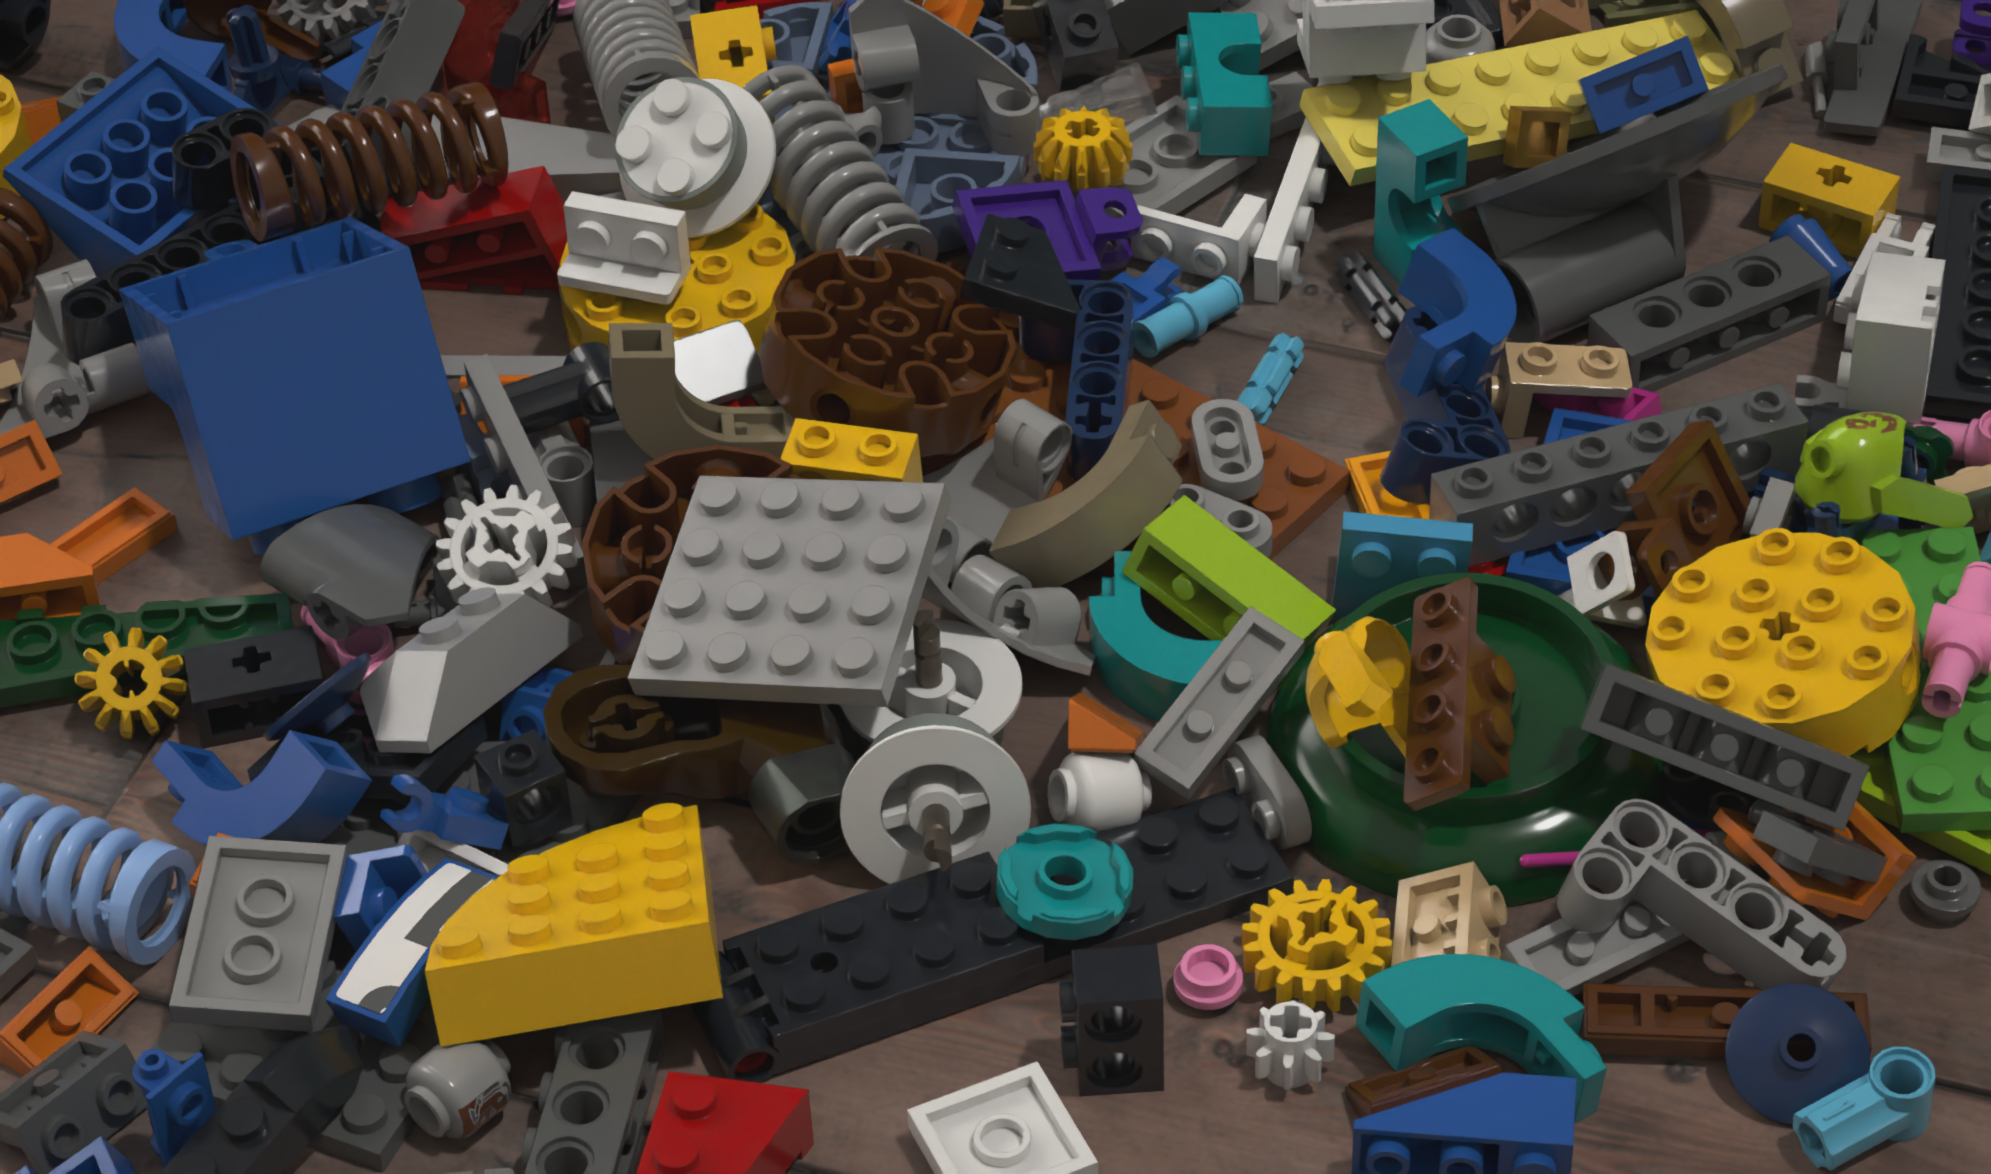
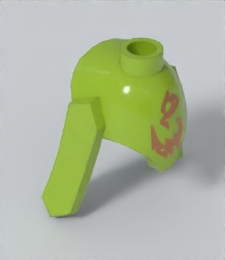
M1874 411L1844 416L1828 424L1804 443L1800 456L1802 464L1795 476V486L1798 497L1811 512L1813 507L1816 508V505L1819 503L1834 502L1841 509V524L1863 522L1881 513L1948 528L1964 527L1974 518L1968 497L1964 494L1900 477L1904 432L1907 421L1898 415Z

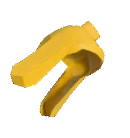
M1370 616L1356 621L1343 631H1332L1321 636L1314 646L1315 654L1308 667L1305 691L1312 719L1323 741L1331 749L1347 743L1348 735L1380 723L1406 758L1411 654L1403 636L1387 621Z

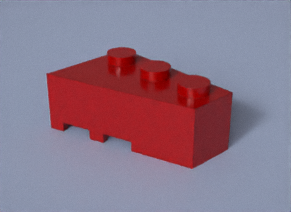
M545 166L508 173L505 184L499 187H492L486 184L483 179H478L477 187L469 194H462L455 189L454 185H449L446 196L439 201L430 200L421 191L418 192L416 203L408 208L399 206L394 198H388L387 208L380 218L381 233L410 248L421 289L468 292L471 284L504 286V294L523 295L525 288L558 290L560 298L557 271L565 245L568 242L563 208L564 202Z

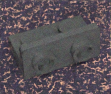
M82 1030L0 1094V1142L21 1148L37 1174H48L100 1136L105 1140L144 1110L147 1105L142 1089L134 1081L132 1071L136 1061L126 1043Z

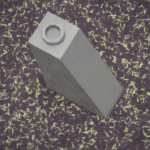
M433 114L431 126L435 131L443 153L441 123ZM501 117L508 148V173L545 166L564 204L572 191L597 196L623 191L615 154L616 139L611 133ZM476 124L479 142L484 156L488 160L483 138ZM447 171L448 186L453 185L449 173ZM418 180L419 191L421 192L423 190Z

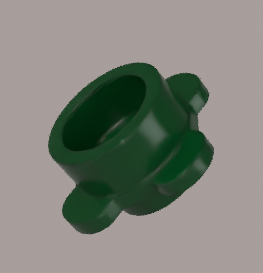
M1906 425L1904 436L1913 438L1916 441V454L1926 458V461L1920 462L1917 460L1918 468L1927 469V484L1935 485L1934 480L1948 477L1945 466L1955 449L1953 441L1936 428L1924 425L1916 427Z

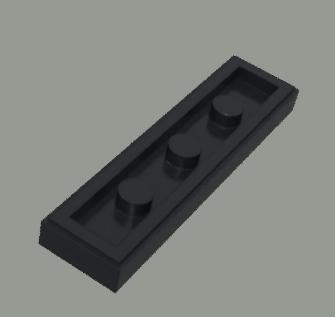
M560 0L522 1L500 31L490 86L505 90L513 88L555 27Z

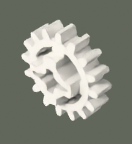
M510 485L506 497L501 499L496 498L491 488L484 489L483 498L485 503L478 507L467 499L463 500L461 505L466 516L462 520L447 517L444 525L451 538L436 541V548L442 560L437 564V568L443 582L448 583L447 588L455 603L457 604L458 599L467 592L490 587L496 589L497 594H526L548 607L553 605L548 590L552 586L567 589L570 583L563 568L575 567L578 562L574 549L571 546L576 543V539L570 523H565L566 520L561 507L557 503L547 507L542 492L538 490L531 493L526 500H522L517 485ZM542 557H544L542 563H541V564L539 565V567H538V562H539V560H540Z

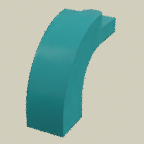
M1114 551V577H1102V596H1089L1090 651L1096 655L1094 667L1103 683L1116 698L1137 713L1159 722L1223 640L1187 639L1173 635L1158 627L1147 616L1142 607L1140 586L1122 573L1132 551ZM1247 726L1241 733H1247Z
M1440 954L1399 963L1363 980L1355 1025L1395 1071L1403 1070L1438 1052L1473 1045L1478 1049L1492 1051L1511 1059L1531 1075L1576 1078L1574 1123L1597 1112L1607 1067L1603 1064L1596 1048L1590 1042L1581 1040L1578 1036L1585 1007L1561 986L1545 976L1526 967L1493 957L1473 954Z

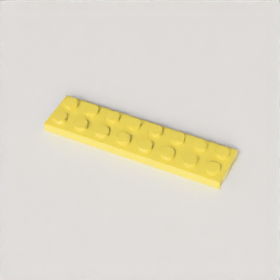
M1697 10L1426 64V72H1411L1410 77L1402 80H1383L1376 77V75L1352 79L1346 83L1307 88L1303 90L1299 107L1349 186L1376 181L1378 117L1430 99L1468 137L1467 161L1504 154L1510 106L1561 107L1572 111L1568 140L1598 134L1577 80L1685 36H1688L1709 90L1736 80L1739 76L1733 70V62L1725 48Z

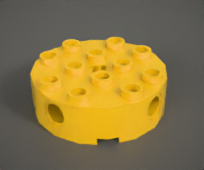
M756 204L749 213L732 226L712 235L688 238L691 269L670 304L645 302L606 293L590 292L584 289L562 286L558 282L563 324L571 351L584 343L590 342L604 343L609 346V323H672L674 340L734 320H740L747 329L759 356L773 294L787 268L796 264L795 255L785 228L765 213L759 204ZM568 242L565 245L558 270L569 254Z
M1771 528L1765 530L1760 535L1718 546L1690 565L1677 570L1672 580L1651 607L1645 643L1651 680L1846 756L1852 755L1863 747L1870 753L1893 738L1918 702L1922 659L1916 607L1899 572L1865 546L1859 545L1851 538L1831 537L1821 533H1792L1784 528Z

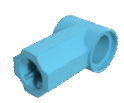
M1891 1047L1882 1050L1873 1058L1869 1073L1794 1113L1793 1129L1800 1140L1805 1155L1817 1168L1826 1167L1831 1171L1887 1139L1892 1141H1908L1921 1135L1926 1130L1930 1121L1936 1078L1935 1067L1930 1059L1920 1051L1909 1047Z

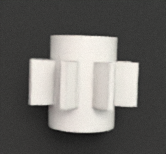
M1295 1000L1276 1004L1270 1009L1261 1008L1259 1028L1246 1030V1055L1255 1057V1076L1258 1079L1267 1077L1273 1084L1284 1087L1285 1090L1301 1087L1310 1081L1320 1082L1322 1062L1334 1061L1335 1035L1325 1032V1013L1323 1011L1314 1013L1311 1008Z

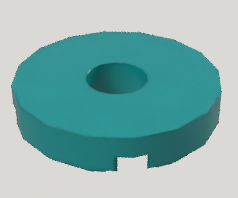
M1057 823L1030 828L1016 837V844L1009 847L1008 850L1005 847L998 857L995 894L1004 913L1023 929L1046 938L1078 940L1100 935L1118 924L1130 907L1133 890V867L1122 848L1113 841L1110 847L1105 842L1097 840V832L1079 825ZM1056 875H1069L1076 878L1079 883L1065 886L1054 883L1049 878Z

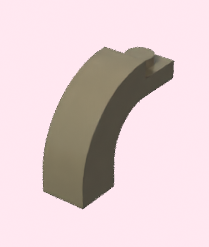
M1695 0L1705 9L1717 27L1728 56L1733 62V70L1739 78L1783 63L1788 78L1775 84L1769 95L1803 81L1786 33L1787 30L1794 28L1783 0Z
M609 323L608 345L614 406L625 430L646 454L655 459L670 451L721 444L765 451L781 458L794 424L790 419V414L782 406L727 407L705 402L687 391L675 374L676 357L672 323Z
M1150 400L1130 405L1107 451L1099 462L1085 476L1064 491L1048 499L1010 510L989 553L995 561L1025 576L1031 582L1032 588L1061 586L1088 573L1112 558L1114 551L1124 549L1141 534L1144 527L1161 514L1183 481L1173 467L1182 447L1173 428L1164 421Z

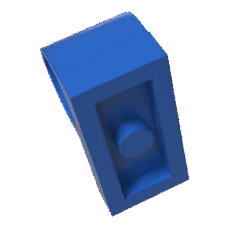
M1688 36L1577 80L1598 134L1709 90Z

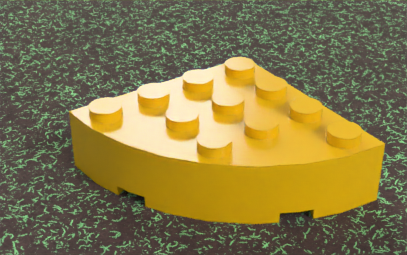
M676 803L654 805L646 809L642 817L590 832L550 848L539 855L522 856L511 861L507 866V872L473 894L446 921L430 947L425 967V976L441 1047L723 998L711 877L698 806L682 807Z

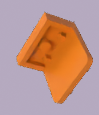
M1857 801L1854 804L1844 831L1809 817H1804L1807 823L1835 831L1888 858L1877 884L1850 876L1846 886H1842L1814 873L1809 877L1795 872L1772 860L1777 848L1752 836L1756 826L1748 822V814L1721 807L1714 815V822L1727 833L1723 843L1733 854L1750 865L1756 866L1759 864L1771 876L1768 883L1800 906L1804 904L1811 905L1831 918H1836L1840 913L1867 921L1916 859V856ZM1783 808L1784 810H1786V811H1788V812H1790V813L1793 812V811H1791V810H1788V809H1786V808Z

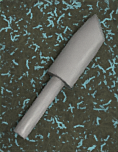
M1822 41L1805 47L1804 60L1806 82L1808 86L1813 87L1815 116L1817 118H1824L1826 100L1824 87L1829 82L1828 64L1825 61L1826 52Z

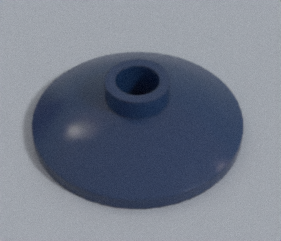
M365 652L348 663L265 731L263 734L264 738L268 742L285 739L290 730L303 733L314 727H317L324 737L333 732L355 713L348 700L363 680L372 657Z
M1792 983L1768 988L1744 1004L1735 1016L1727 1034L1725 1062L1732 1085L1741 1099L1750 1108L1771 1121L1793 1126L1794 1113L1866 1075L1870 1065V1049L1862 1023L1843 1000L1822 988ZM1794 1038L1807 1040L1812 1045L1813 1057L1805 1062L1794 1060L1787 1051V1043Z

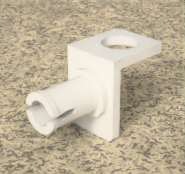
M1613 531L1567 557L1572 588L1558 595V597L1571 604L1591 621L1595 620L1635 629L1646 624L1642 594L1633 600L1617 601L1629 595L1635 589L1627 536L1624 532ZM1605 554L1611 555L1615 566L1614 576L1609 585H1607L1597 565L1600 558Z

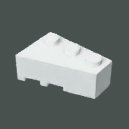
M1872 251L1867 274H1856L1851 310L1857 311V313L1849 312L1844 340V349L1852 350V353L1841 352L1836 386L1838 389L1848 390L1846 409L1891 413L1902 417L1907 423L1921 424L1940 310L1946 260Z

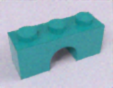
M1188 12L1187 35H1177L1176 67L1181 69V99L1186 100V131L1196 132L1199 155L1268 156L1273 104L1267 75H1258L1261 38L1256 13Z
M1430 99L1378 117L1373 257L1400 285L1419 243L1451 228L1456 229L1463 235V231L1446 212L1440 194L1466 185L1468 137Z

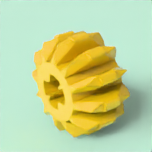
M1083 105L1080 111L1072 112L1061 108L1058 117L1043 119L1042 129L1036 133V142H1034V161H1037V170L1041 175L1042 182L1067 180L1071 191L1079 192V190L1123 185L1124 176L1130 170V161L1133 160V143L1130 142L1129 133L1125 128L1123 118L1110 117L1107 108L1093 112L1088 111L1085 105Z
M133 627L130 629L128 646L121 647L117 636L112 631L104 634V642L110 653L104 657L92 648H87L83 653L85 660L95 667L97 672L82 671L75 674L77 686L85 689H95L78 701L80 708L83 712H93L102 708L95 721L96 727L102 732L111 728L118 717H121L119 729L123 739L131 740L135 734V721L141 719L150 735L158 734L160 732L159 724L153 716L156 711L159 710L172 719H176L180 714L179 708L167 699L166 695L180 696L188 693L186 681L179 678H169V676L179 672L185 664L181 656L171 655L161 659L168 646L166 638L161 635L152 639L144 650V637L140 628ZM134 670H141V678L146 689L138 696L134 694L133 690H130L129 698L122 697L123 690L117 681L118 677L126 671L133 677Z

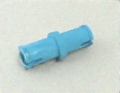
M1222 275L1216 278L1214 282L1191 294L1182 292L1173 296L1168 301L1166 308L1144 320L1134 323L1135 348L1143 356L1152 358L1158 355V352L1182 339L1195 340L1207 331L1209 324L1241 309L1240 306L1244 302L1241 288L1232 277Z

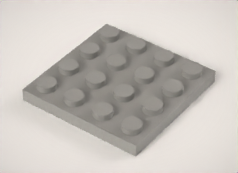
M699 476L628 676L634 694L888 707L951 503L946 484Z

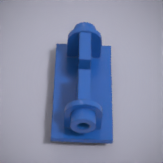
M149 1049L140 1054L133 1067L134 1081L142 1089L143 1096L147 1102L146 1108L153 1131L150 1139L153 1152L162 1159L164 1168L216 1111L204 1055L199 1051L184 1064H181L162 1050Z

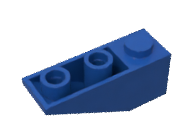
M1503 1072L1356 1119L1353 1126L1352 1174H1571L1576 1078Z

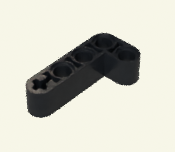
M239 108L177 138L172 145L173 196L177 203L192 210H207L236 197L230 162L232 138L235 135L250 132L264 139L266 133L271 128L279 125L261 110ZM282 149L281 168L288 184L296 217L295 230L290 234L293 235L312 228L305 223L300 213L293 186L291 160ZM312 157L326 200L327 220L325 224L338 221L339 219L335 216L327 196L322 165ZM249 164L250 189L255 206L260 210L258 187ZM357 199V214L354 219L381 232L380 221L375 215L369 213Z

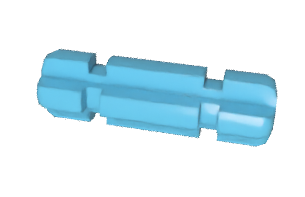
M1281 333L1274 337L1267 349L1268 352L1263 355L1248 380L1247 387L1237 399L1238 402L1246 405L1251 410L1255 422L1261 425L1266 423L1273 411L1271 408L1279 401L1293 377L1292 373L1297 370L1304 358V354L1301 351L1304 343L1298 336L1291 338L1287 334Z

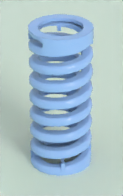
M5 782L0 783V810L3 808L4 812L0 820V909L17 917L26 916L33 924L48 929L56 928L64 936L76 940L86 939L92 947L107 952L117 951L124 959L143 966L155 963L166 955L177 942L187 925L194 902L190 895L188 883L197 867L195 859L190 852L157 839L143 842L138 832L125 827L113 830L107 820L96 816L83 819L78 809L64 804L53 807L46 797L34 793L24 796L19 787ZM32 820V830L23 846L20 860L11 870L12 858L21 843L26 824ZM62 831V840L53 858L50 871L41 881L42 868L50 854L54 839ZM91 843V854L84 867L81 880L71 892L72 878L79 866L83 851ZM121 854V864L116 881L106 898L101 901L103 887L111 867ZM175 872L177 884L176 888L171 889ZM167 899H174L173 906L162 927L149 938L143 941L139 940L157 920Z

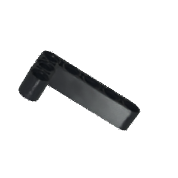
M236 202L70 290L63 296L60 302L65 356L69 361L80 365L81 359L131 342L136 346L119 289L206 262L204 252L225 243L251 240L257 245H261L287 236H279L262 242L258 241L250 232L239 203Z

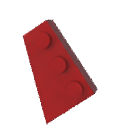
M668 1071L636 1174H784L796 1157L803 1159L814 1145L809 1089Z

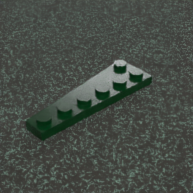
M284 593L199 598L184 602L179 600L145 602L137 612L125 613L109 611L106 609V605L82 606L81 615L48 618L45 617L44 609L18 610L17 620L0 621V708L94 691L95 689H85L77 686L75 674L82 671L97 672V669L85 660L83 653L87 648L97 650L104 657L110 653L103 637L104 634L110 631L117 636L121 647L128 646L130 629L133 627L140 628L144 637V650L152 639L161 635L168 642L166 652L161 659L171 655H180L185 664L184 649L294 629L289 598ZM186 665L179 672L169 677L186 675ZM134 670L133 677L126 671L118 677L117 681L120 686L142 683V671Z

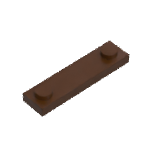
M1583 983L1582 1005L1585 1007L1582 1018L1583 1040L1590 1042L1599 1054L1725 1058L1726 1038L1735 1016L1744 1004L1764 990ZM1831 992L1843 1000L1859 1018L1867 1035L1871 1056L1872 1043L1867 993ZM1794 1038L1787 1043V1051L1794 1060L1808 1061L1813 1057L1812 1045L1807 1040Z

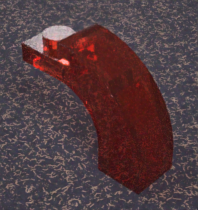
M458 0L465 6V13L441 65L446 96L456 86L479 82L490 92L500 117L551 124L546 81L523 72L513 88L511 87L509 90L489 85L500 31L523 0Z

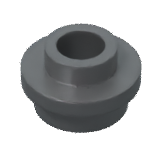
M1934 860L1916 869L1911 879L1910 893L1917 910L1923 917L1939 924H1954L1965 919L1975 909L1980 899L1981 884L1976 874L1965 865L1949 860Z

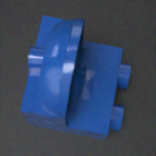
M351 216L261 245H257L251 240L225 243L204 252L206 259L204 263L119 289L142 362V369L148 388L168 404L176 416L207 518L231 540L248 536L254 554L264 555L269 545L277 537L296 524L320 513V511L365 496L368 505L388 508L396 513L421 507L434 501L442 494L437 472L471 461L410 248Z

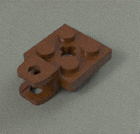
M1711 420L1691 422L1624 493L1638 521L1622 522L1615 531L1624 532L1627 536L1635 589L1632 593L1617 601L1633 600L1639 597L1650 585L1654 590V596L1658 598L1672 580L1674 573L1680 568L1690 565L1718 546L1750 538V535L1743 533V523L1750 498ZM1694 499L1696 506L1692 512V501ZM1605 554L1600 558L1597 565L1607 585H1609L1614 576L1615 566L1611 555Z

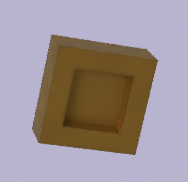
M1510 106L1502 163L1513 168H1532L1566 155L1572 111L1561 107Z

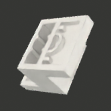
M1303 0V19H1297V43L1309 77L1318 78L1324 83L1339 84L1351 81L1354 75L1376 74V77L1383 80H1402L1410 77L1411 72H1426V23H1434V0Z

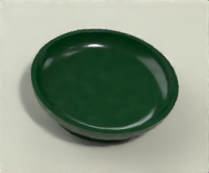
M1438 574L1401 583L1377 594L1319 635L1304 650L1302 656L1282 680L1271 707L1265 740L1299 787L1306 801L1311 818L1312 834L1309 842L1304 844L1318 858L1337 872L1376 892L1397 898L1399 880L1474 861L1490 886L1496 885L1499 888L1506 907L1516 906L1557 895L1572 865L1525 868L1519 862L1522 855L1581 851L1613 810L1622 802L1631 799H1642L1658 806L1663 799V768L1667 762L1585 731L1580 727L1604 662L1645 678L1647 677L1631 655L1608 633L1586 618L1571 604L1545 589L1524 581L1493 574ZM1470 577L1478 586L1476 633L1496 655L1500 654L1508 660L1516 679V689L1512 693L1511 706L1514 742L1510 745L1509 776L1485 784L1471 770L1470 787L1466 792L1413 811L1403 801L1406 758L1380 723L1348 735V742L1334 749H1331L1323 741L1314 724L1307 703L1305 691L1307 671L1315 654V643L1321 636L1332 631H1343L1366 616L1387 621L1394 626L1405 639L1411 654L1415 599L1435 588ZM1625 839L1631 845L1636 843L1630 839Z

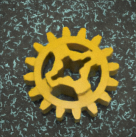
M1322 879L1318 890L1308 891L1306 885L1301 880L1294 881L1293 894L1288 896L1275 888L1269 890L1268 907L1253 903L1250 907V923H1243L1242 925L1243 969L1245 973H1255V989L1258 992H1262L1275 987L1276 1004L1289 1002L1294 997L1301 999L1302 1004L1312 1010L1315 1007L1316 1001H1326L1327 1006L1332 1012H1339L1341 997L1349 996L1352 1000L1359 1003L1363 980L1383 971L1384 968L1391 967V923L1389 918H1378V902L1375 899L1358 904L1356 902V887L1350 885L1341 894L1331 892L1330 879Z

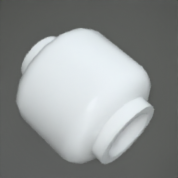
M1072 752L1063 759L1059 769L1053 770L1049 777L1048 805L1055 821L1062 824L1083 826L1100 833L1115 827L1138 822L1142 812H1146L1151 805L1152 786L1147 773L1140 772L1138 764L1129 753Z

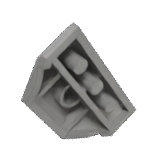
M490 587L479 588L465 593L458 599L459 605L442 617L422 624L419 627L420 634L395 651L358 686L379 752L432 753L583 637L580 624L526 594H497L496 589Z

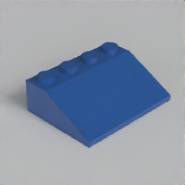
M156 46L3 169V177L22 198L26 199L39 211L51 230L80 261L88 260L97 277L238 202L236 196L207 210H192L177 203L173 196L172 145L181 135L232 110L256 108Z

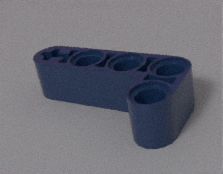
M1067 279L1080 307L1073 332L1019 316L1020 346L1026 355L1040 360L1072 361L1065 422L1072 426L1073 433L1072 444L1066 457L1068 474L1076 481L1085 476L1103 457L1129 404L1134 351V301L1132 291L1127 286L1115 281Z
M1413 306L1406 310L1384 360L1385 369L1408 421L1403 423L1380 474V480L1383 487L1398 499L1411 503L1430 504L1432 473L1510 453L1511 450L1483 386L1471 393L1455 381L1448 387L1441 385L1417 398L1398 384L1419 335L1438 326L1430 316L1417 306Z

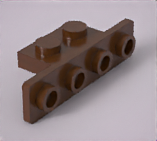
M1470 577L1435 588L1428 593L1418 596L1414 601L1403 801L1413 811L1466 792L1470 787L1471 770L1485 784L1509 776L1510 745L1514 742L1511 706L1512 693L1516 689V679L1508 660L1500 654L1496 655L1476 633L1478 586Z

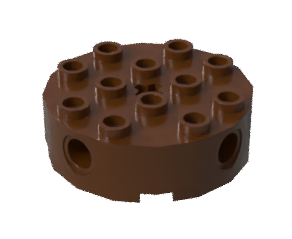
M875 247L873 257L858 255L845 256L842 248L815 252L787 268L773 294L759 350L764 384L784 410L790 414V419L793 423L795 418L915 433L918 434L921 458L937 454H957L962 448L988 432L1002 398L1016 351V344L1012 330H1007L997 317L998 309L959 298L965 276L951 267L904 250Z
M721 444L670 451L643 464V474L628 480L620 489L613 486L595 505L582 541L594 630L620 665L633 664L699 476L803 479L793 474L790 463L769 452Z

